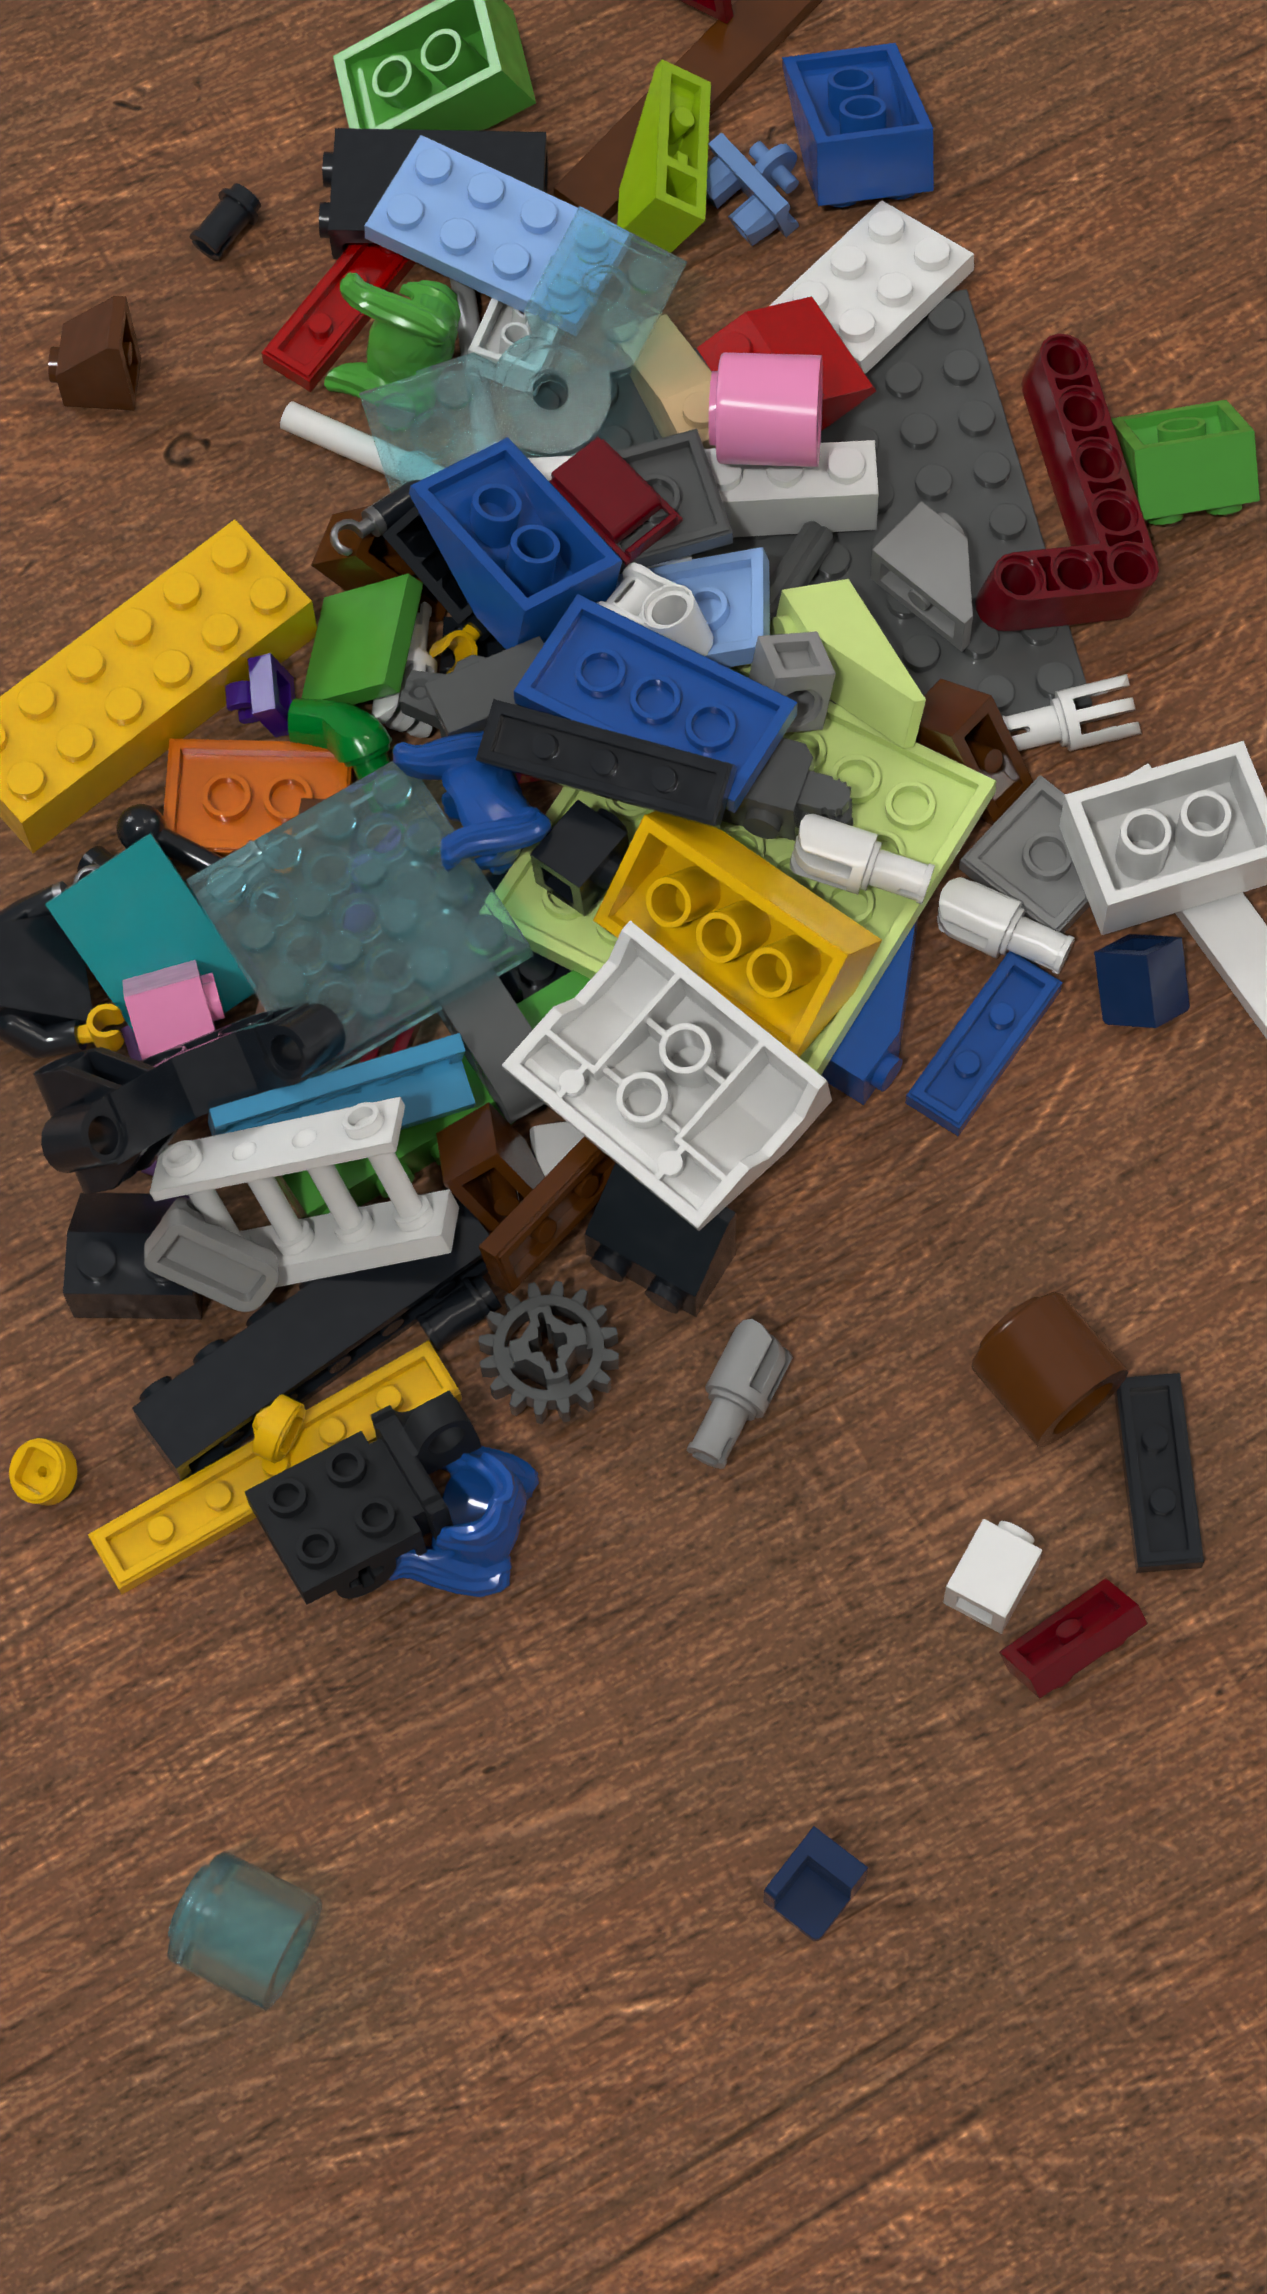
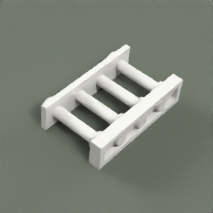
M401 1097L372 1103L364 1102L344 1109L196 1140H183L167 1145L158 1156L150 1188V1194L154 1201L188 1195L197 1211L205 1219L204 1222L220 1226L271 1250L278 1259L279 1282L276 1287L451 1253L459 1206L450 1189L418 1195L395 1154L405 1110ZM368 1158L391 1201L358 1207L334 1164ZM307 1170L331 1213L298 1219L275 1177ZM248 1183L271 1225L239 1231L215 1189Z

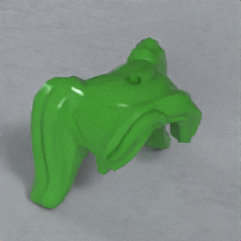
M348 273L340 282V292L343 299L354 309L375 319L369 330L366 350L367 363L351 362L333 368L325 377L324 386L328 391L343 392L358 397L373 406L400 416L418 418L430 414L435 408L436 397L439 393L438 380L447 369L455 350L458 322L461 316L457 294L447 285L440 282L421 280L419 282L402 284L399 293L410 298L407 299L366 283L357 273Z

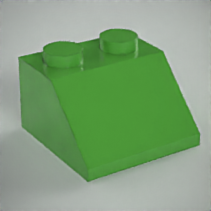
M1227 400L1111 418L1143 518L1148 523L1155 525L1172 524L1182 520L1184 513L1206 510L1207 513L1212 515L1232 514L1240 511L1242 504L1260 501L1255 431Z

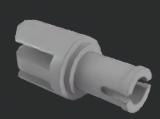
M753 1319L743 1320L735 1328L705 1386L709 1394L708 1398L712 1403L693 1441L687 1447L688 1453H692L694 1458L714 1468H725L727 1458L746 1421H752L755 1418H762L793 1359L792 1354L782 1347L781 1343L757 1321Z

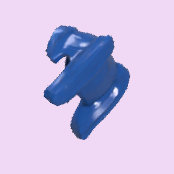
M484 731L463 732L421 745L401 742L393 748V763L407 776L417 779L442 780L443 787L447 791L442 794L441 798L444 812L450 820L461 822L463 828L451 832L441 840V863L447 872L451 871L462 860L479 856L471 862L474 868L490 870L492 874L501 875L507 872L513 865L522 848L540 842L551 831V820L538 808L530 806L529 802L522 795L521 787L514 772L476 761Z
M481 1446V1448L471 1453H463L460 1459L441 1468L449 1472L451 1476L446 1485L443 1500L449 1508L453 1526L443 1527L440 1535L437 1536V1540L432 1535V1545L426 1546L427 1552L418 1557L415 1550L412 1549L395 1558L396 1569L388 1580L412 1579L440 1590L480 1598L500 1593L510 1585L512 1565L509 1554L518 1538L520 1522L525 1514L527 1500L532 1497L533 1491L539 1484L538 1472L528 1462L513 1454Z

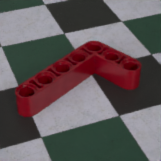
M1055 334L1049 336L1041 344L1024 374L1021 386L1071 546L1012 552L1003 555L996 562L977 594L975 606L980 619L989 627L998 631L1028 630L1127 618L1136 611L1156 581L1159 573L1158 561L1091 355L1087 347L1079 339L1068 334Z

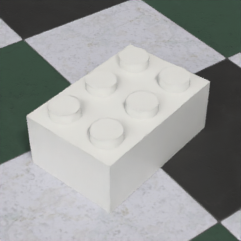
M1244 741L1064 795L1059 827L1101 935L1267 885V797Z

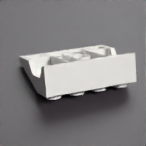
M629 921L621 930L607 962L576 997L554 1006L502 1064L505 1071L698 1231L782 1157L832 1101L828 1082L824 1077L632 921Z

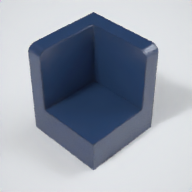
M1128 934L1094 952L1102 1019L1105 1024L1157 1028L1189 1010L1190 1002L1182 937Z
M813 1826L765 1888L763 1903L812 1941H819L865 1883L868 1867Z

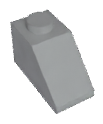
M921 501L872 549L870 579L962 652L970 644L973 619L968 540L961 526L951 516L943 512L937 514Z

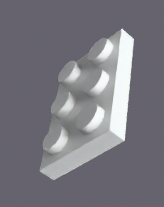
M881 200L769 306L812 296L866 374L974 271V253Z

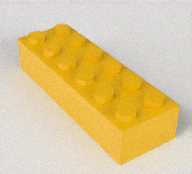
M235 519L0 696V818L32 853H35L169 750V738L183 739L226 706L225 686L237 681H250L248 658L271 653L282 663L315 638L317 624L312 600Z

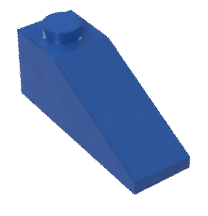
M917 921L821 1074L830 1085L862 1105L866 1103L876 1088L884 1092L894 1081L902 1066L903 1060L899 1058L917 935Z

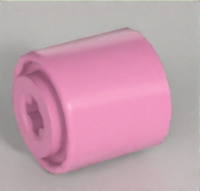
M727 352L721 354L718 371H712L709 394V444L716 446V457L720 464L818 467L822 428V355Z

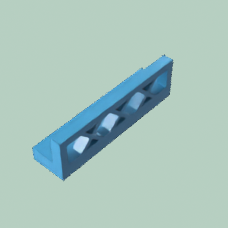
M460 1033L302 1080L295 1085L276 1088L210 1108L208 1125L212 1136L353 1107L364 1102L372 1103L401 1097L405 1105L401 1130L474 1108L476 1102L462 1063L466 1050Z

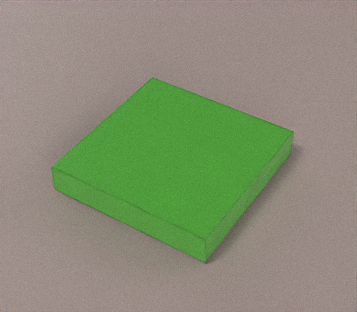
M405 574L324 597L301 698L345 702L354 705L399 693L423 583L410 574Z

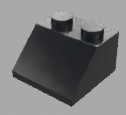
M615 1162L584 1234L586 1255L591 1257V1265L606 1277L618 1282H622L626 1277L646 1289L645 1295L660 1308L671 1313H678L682 1309L697 1317L736 1255V1212L725 1207L698 1231Z
M80 1193L67 1231L63 1295L74 1318L202 1320L203 1295L149 1271L144 1264V1244L178 1197L154 1201L151 1194ZM188 1195L179 1196V1197H186V1198H189V1199H190V1197H189Z

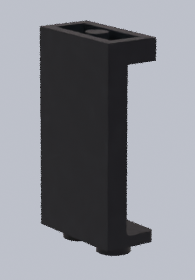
M335 128L334 152L323 153V186L331 188L330 202H320V238H330L333 259H338L346 250V243H374L365 239L364 225L420 135L547 193L549 163L546 132Z

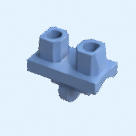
M722 132L708 144L714 157L708 162L706 198L718 209L739 189L742 190L748 199L728 217L732 225L751 246L771 234L776 228L785 237L789 236L799 227V224L789 214V203L774 187L779 185L786 194L796 189L799 181L791 171L796 164L797 154L787 144H779L769 150L759 141L749 150V155L757 162L753 166Z

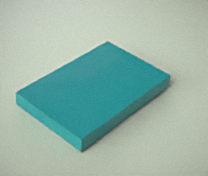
M151 832L45 903L111 1001L121 1010L125 1021L132 1031L133 1027L124 1000L122 980L196 960L200 976L213 972L224 1013L258 991L246 970Z

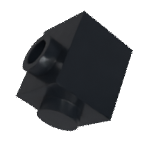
M577 800L551 829L548 835L530 853L535 882L580 914L586 916L608 890L629 847L628 831L625 825L608 810L600 808L596 812L580 800Z

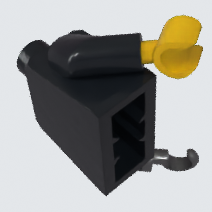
M412 480L361 512L362 521L344 519L337 522L331 529L330 543L339 554L349 556L353 550L339 542V531L349 529L354 531L360 538H364L370 533L376 537L382 535L458 624L462 622L464 627L462 630L453 631L432 644L429 655L432 658L442 653L447 647L454 652L455 664L447 671L446 674L454 671L458 661L473 654L477 655L476 641L484 642L491 633L475 616L409 495L410 485L420 481Z
M88 865L83 867L75 875L73 884L100 866ZM63 881L25 896L0 911V1040L36 1059L83 1051L86 1049L87 1043L94 1042L97 1048L103 1047L116 1052L124 1043L123 1035L119 1030L101 1032L108 1025L122 1024L125 1021L122 1012L117 1006L106 1003L92 1009L85 961L45 905L50 899L70 887Z

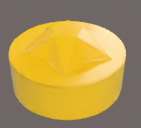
M281 1394L270 1406L261 1409L256 1414L252 1424L255 1436L252 1452L273 1463L283 1460L292 1448L302 1428L306 1414L304 1404Z
M42 1438L29 1440L22 1444L12 1457L9 1468L11 1486L16 1495L28 1503L45 1506L57 1504L63 1501L74 1488L77 1479L76 1459L72 1451L60 1442Z

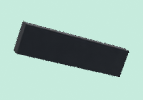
M493 699L476 761L485 765L720 829L737 767L730 763Z

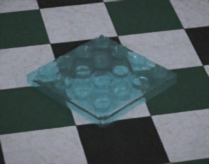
M393 761L186 879L192 893L265 1011L309 1002V1004H322L330 1008L339 1017L346 1034L343 1051L332 1059L333 1062L310 1075L307 1079L346 1066L442 1010V1007L533 957L529 943L473 857L462 860L449 872L444 869L440 854L441 840L455 830L423 780L407 776Z

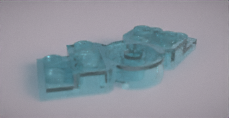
M579 206L554 256H551L524 309V319L529 335L513 343L502 354L497 364L473 352L417 370L414 376L359 393L390 492L408 481L422 480L507 437L521 452L538 458L575 455L598 437L603 430L611 404L610 378L616 379L632 373L686 268L687 261ZM548 381L561 384L568 394L566 403L556 410H546L538 406L533 398V393L540 384Z

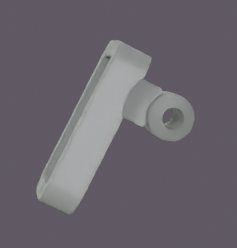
M178 1197L144 1244L145 1267L157 1275L234 1310L250 1312L258 1309L279 1282L277 1256L271 1250L233 1232L204 1222L205 1219L197 1211L191 1199Z

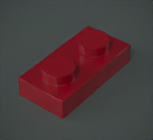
M1105 1578L999 1651L1008 1671L1040 1699L1053 1689L1067 1684L1076 1673L1105 1653L1120 1647L1128 1637L1148 1623L1139 1605Z

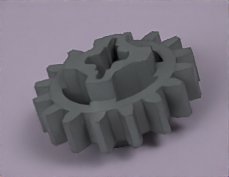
M555 1281L550 1295H541L536 1283H529V1299L520 1302L516 1296L508 1293L504 1296L508 1313L504 1316L490 1311L487 1315L488 1326L495 1334L479 1336L480 1351L487 1355H492L479 1362L482 1377H497L490 1385L491 1395L495 1400L503 1398L508 1394L512 1395L509 1404L510 1411L516 1417L524 1411L526 1406L534 1408L536 1423L543 1424L548 1410L557 1409L563 1422H568L571 1416V1405L578 1403L583 1409L590 1412L594 1409L591 1391L595 1389L600 1392L609 1393L611 1390V1378L603 1370L619 1369V1353L607 1349L618 1343L616 1327L601 1328L608 1319L607 1309L604 1305H600L588 1311V1293L583 1288L576 1292L572 1299L564 1297L561 1281ZM553 1315L568 1318L577 1324L568 1325ZM529 1321V1325L521 1338L509 1341L514 1332L522 1324ZM542 1332L547 1334L549 1344L553 1345L554 1350L558 1354L556 1373L552 1372L550 1361H546L544 1354L541 1352L540 1347L543 1346ZM588 1358H591L590 1364L582 1376L570 1384L569 1379L577 1366L588 1364ZM530 1379L545 1387L546 1390L530 1387L521 1382V1380Z

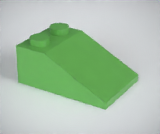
M435 0L333 56L349 128L479 131L488 129L536 104L514 11L503 0Z

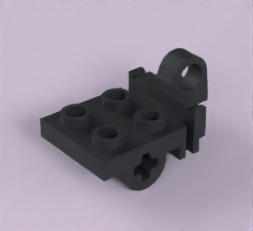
M450 1390L410 1411L397 1412L389 1405L371 1414V1420L377 1437V1441L371 1444L368 1443L364 1434L360 1431L244 1491L248 1504L306 1605L336 1590L340 1597L348 1599L357 1598L376 1590L394 1573L396 1569L395 1558L412 1549L415 1550L418 1557L427 1552L423 1539L424 1535L431 1532L434 1539L437 1540V1536L440 1535L443 1527L453 1526L449 1508L430 1479L429 1474L460 1459L463 1453H471L481 1448V1443L472 1423Z

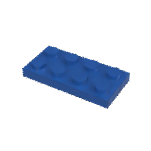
M579 594L576 595L513 691L515 704L521 707L735 765L737 771L725 808L733 813L737 811L797 716L796 701Z

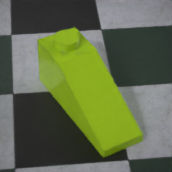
M662 59L655 67L619 188L617 226L632 233V243L666 258L705 221L711 82Z

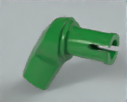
M293 699L288 711L290 742L328 749L339 763H344L346 767L352 766L368 801L369 810L372 815L383 814L385 806L391 811L408 801V797L403 792L387 755V751L391 748L389 743L392 741V738L377 718L350 703L321 699Z

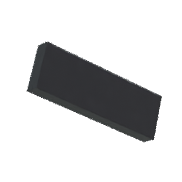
M1180 1373L1127 1377L1114 1395L1136 1573L1202 1568L1204 1558Z

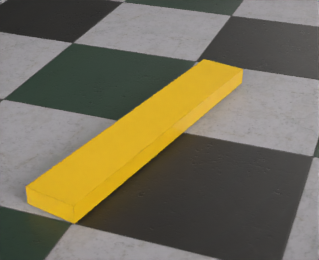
M428 1340L307 1409L296 1441L288 1454L280 1462L273 1463L252 1452L253 1440L89 1533L88 1536L121 1595L254 1520L256 1516L248 1504L244 1491L362 1431L369 1444L377 1441L371 1414L389 1405L397 1412L410 1411L449 1390L453 1397L460 1402L462 1400L461 1392Z

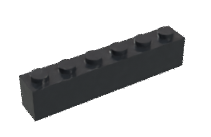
M453 1194L459 1206L451 1253L301 1282L299 1285L300 1291L280 1305L277 1302H271L253 1313L246 1322L247 1328L227 1342L224 1339L215 1340L201 1349L193 1359L194 1365L174 1379L171 1376L160 1378L148 1386L140 1395V1402L132 1407L139 1426L181 1482L232 1453L254 1438L252 1424L256 1414L261 1409L270 1406L279 1395L284 1394L300 1403L305 1402L418 1322L415 1318L417 1315L425 1313L464 1287L461 1280L467 1277L471 1282L478 1276L487 1274L488 1269L478 1246L490 1234L479 1220Z

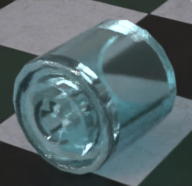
M223 1851L216 1855L208 1865L206 1864L200 1868L181 1897L169 1926L168 1937L170 1941L167 1957L172 1964L267 2011L282 1995L298 1968L316 1929L323 1903L320 1898L227 1851Z

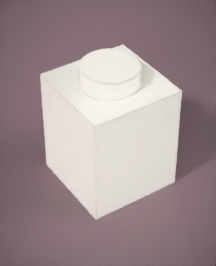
M983 1519L946 1586L943 1603L1002 1634L1039 1566L1042 1549L1033 1545L1035 1541L1033 1536L1019 1526L1006 1521H1000L997 1526Z

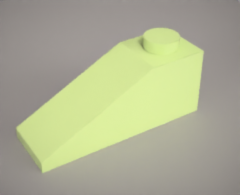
M844 579L782 590L777 615L772 618L770 623V635L817 631L836 673L830 700L901 748L914 747L926 699L850 580Z

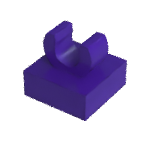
M271 653L248 658L250 681H237L225 686L227 709L229 711L238 710L239 721L242 724L260 721L275 738L289 735L288 711L293 699H295L294 677Z

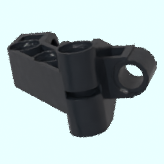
M309 1002L252 1015L140 1061L103 1047L77 1052L57 1059L33 1073L51 1116L45 1123L41 1135L43 1154L50 1166L57 1171L63 1173L75 1172L84 1194L115 1189L138 1171L152 1166L178 1130L193 1119L209 1113L210 1108L240 1100L262 1091L298 1084L333 1062L332 1059L341 1054L345 1047L346 1034L344 1026L339 1017L330 1008L322 1004H309Z

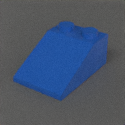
M896 43L782 57V67L805 172L818 206L847 207L862 200L885 197L899 200L909 198L915 193L934 191L933 126Z
M508 437L410 485L409 495L475 616L506 650L538 636L545 643L577 594L597 603L599 601L606 602L615 591L622 565L620 557Z

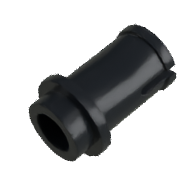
M234 183L230 189L223 188L219 192L220 202L189 236L199 251L215 261L220 260L224 251L247 224L254 225L259 219L257 212L261 208L260 201L250 190L238 183Z
M481 1275L471 1282L467 1277L461 1280L464 1287L425 1313H420L415 1317L437 1351L443 1349L444 1345L483 1319L487 1320V1315L490 1311L495 1312L502 1307Z

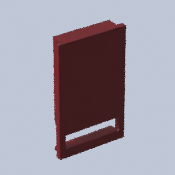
M596 437L551 473L552 479L549 482L620 557L626 566L683 521V518L604 439L601 440L599 437ZM660 509H663L669 515L628 547L625 553L616 545Z

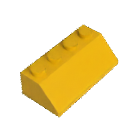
M655 811L643 816L593 919L594 922L617 938L624 926L629 921H632L798 1057L804 1053L854 994L882 939L721 829Z

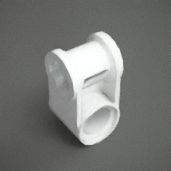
M629 563L622 573L624 580L606 602H597V604L703 656H706L713 646V634L692 591L684 585L676 584L656 575L641 564Z

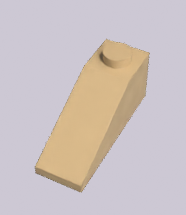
M664 314L613 335L612 342L662 438L697 429L704 449L716 448V446L709 444V394L712 372L668 315Z

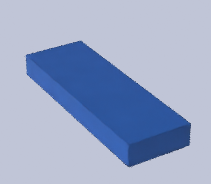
M1009 951L906 1095L905 1104L956 1136H959L1062 990L1063 982L1021 956Z

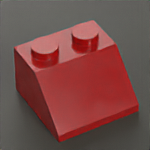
M812 296L746 311L696 348L711 371H718L720 356L725 352L822 355L823 400L821 431L876 392V389Z

